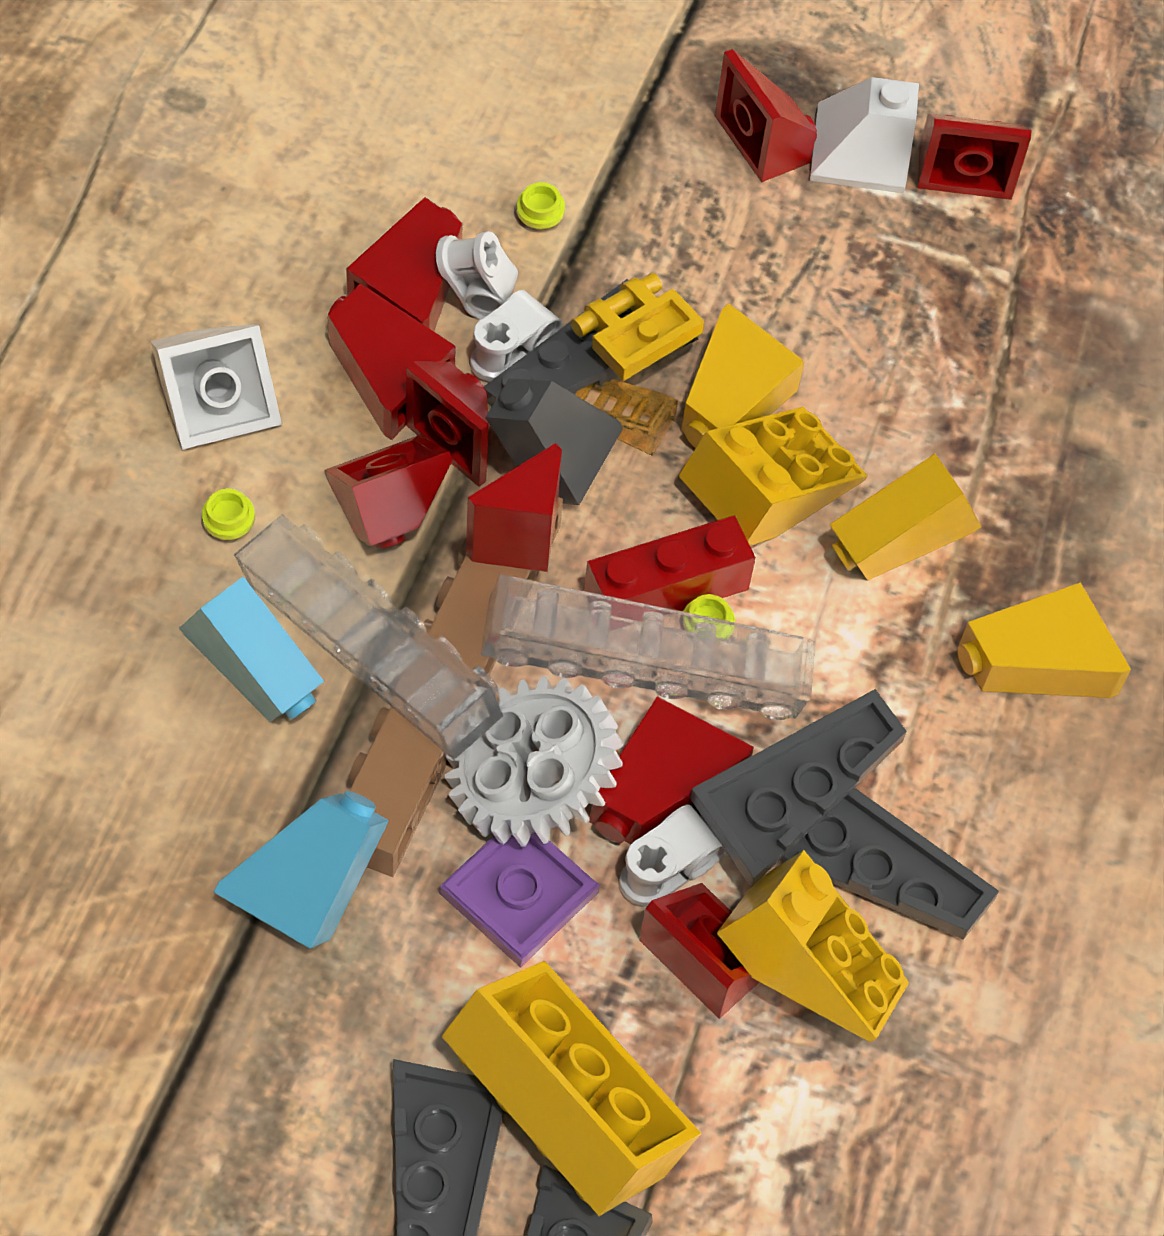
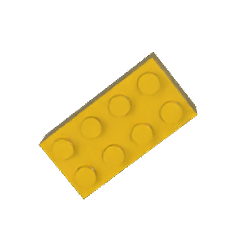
M542 961L477 989L441 1036L457 1054L460 1062L474 1073L495 1097L498 1105L510 1114L532 1139L538 1151L553 1163L574 1187L580 1199L589 1204L598 1216L664 1179L702 1134L546 961Z

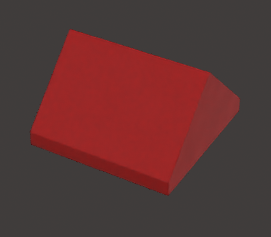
M556 443L468 497L466 555L472 562L548 572L558 507L562 449Z
M699 883L652 900L645 908L639 941L720 1019L750 992L759 981L751 977L717 934L732 911L703 883Z

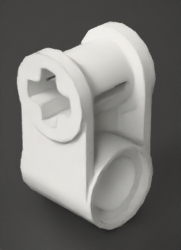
M481 232L476 238L458 239L452 235L440 238L437 244L436 262L441 276L448 281L463 303L464 309L471 316L478 320L488 316L504 304L512 295L518 277V270L501 248L499 240L493 232Z
M519 290L513 293L504 304L488 316L480 319L475 325L473 338L477 347L471 354L470 366L472 372L484 381H492L560 330L563 326L562 320L526 291Z
M689 804L682 806L670 814L660 825L635 840L629 846L625 858L626 866L623 868L619 879L620 890L624 897L632 904L646 907L652 900L671 894L690 880L705 874L723 857L726 850L697 811Z

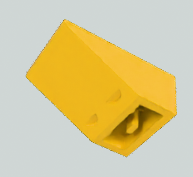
M804 406L706 431L678 475L717 520L735 515L750 546L778 537L861 484L868 477L855 462L853 455L846 448L840 446L822 427L819 418L807 411Z
M805 850L765 874L750 887L717 932L753 979L868 1042L877 1039L909 984L899 962L883 950L868 931V926L861 914L848 906L833 887L832 880L826 870L820 865L815 864Z

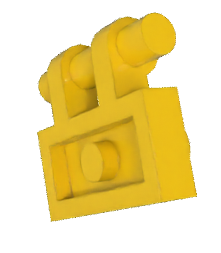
M653 272L640 280L636 277L631 278L620 285L618 293L604 301L599 298L584 306V313L571 320V327L579 337H583L593 330L598 332L593 335L592 349L622 381L627 380L703 334L704 320L673 288L659 297L654 295L662 290V283L660 278ZM628 309L633 310L632 313L622 319L618 316Z

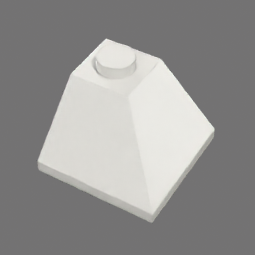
M871 77L818 102L815 123L817 139L812 153L810 181L904 194L917 117L919 83Z
M258 324L199 329L151 341L162 390L182 450L282 425Z

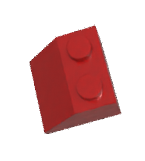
M928 113L920 142L917 188L1012 200L1029 147L1032 130L1020 124Z

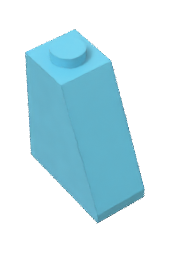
M244 576L201 607L179 627L185 637L269 722L283 713L291 721L317 701L311 694V691L321 685L324 680Z
M351 791L321 798L220 880L214 893L310 949L331 940L389 820L374 812L376 805L371 800Z

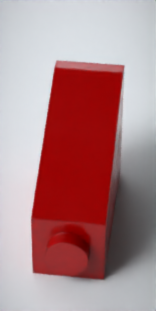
M424 197L346 268L347 296L361 283L426 327L435 331L450 288V284L441 276L436 262L437 244L440 238L452 235L462 239L463 223L451 210L439 207Z
M360 283L347 297L341 296L331 306L327 317L329 345L383 435L393 440L406 426V367L413 361L451 362L455 365L456 346Z
M657 696L619 756L623 762L622 767L610 770V773L617 782L616 787H600L598 792L606 803L604 806L592 804L589 822L595 825L598 832L607 839L617 843L625 841L632 844L635 840L660 825L680 807L689 804L697 810L690 799L692 788L751 757L754 746Z

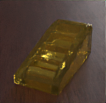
M615 379L604 381L601 387L598 385V381H596V385L594 382L575 392L576 396L584 401L591 390L600 394L593 406L620 421L623 430L617 439L653 456L676 419L677 399L654 390ZM609 399L616 402L611 411L603 409ZM626 407L633 410L629 417L621 415ZM642 415L650 418L648 422L640 420Z

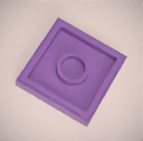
M535 832L531 834L525 847H521L513 835L504 845L500 844L495 836H493L440 885V895L521 968L599 893L600 885L551 841L543 844Z

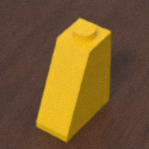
M728 303L721 310L687 398L681 432L685 434L688 441L696 448L706 431L771 415L798 391L805 361Z
M934 453L830 523V526L840 539L831 546L848 571L858 566L866 579L871 580L968 536L982 526L964 493L936 453Z
M1081 582L967 622L958 646V658L963 670L968 675H973L981 691L1111 698L1119 695L1131 671L1129 664Z

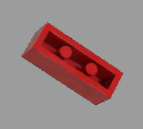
M733 515L587 561L584 595L602 635L607 636L684 611L691 601L702 595L711 594L725 598L749 590L756 557L736 516Z

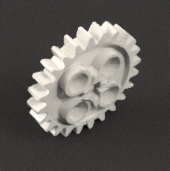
M542 676L536 689L531 690L526 681L522 679L519 681L517 694L510 696L508 691L501 687L499 689V703L492 705L486 700H481L480 705L484 714L480 718L465 716L464 720L471 730L468 734L458 733L452 737L461 750L446 754V759L453 767V770L445 774V779L453 788L449 792V796L459 808L458 811L469 825L473 824L483 837L493 833L498 842L504 845L513 835L520 846L525 847L531 834L535 832L543 844L548 843L550 829L556 826L565 836L569 835L570 825L568 820L575 816L580 821L587 823L590 820L584 808L589 803L596 806L605 805L606 802L598 791L600 787H616L617 782L609 770L622 767L623 762L616 750L623 746V742L616 732L618 725L613 716L607 710L598 695L592 697L585 685L581 684L573 689L567 678H562L553 688L547 677Z

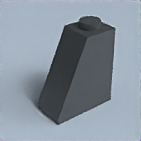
M509 378L486 416V419L516 467L555 443L562 449L558 497L563 499V504L580 505L623 430L620 421L558 384L543 380Z

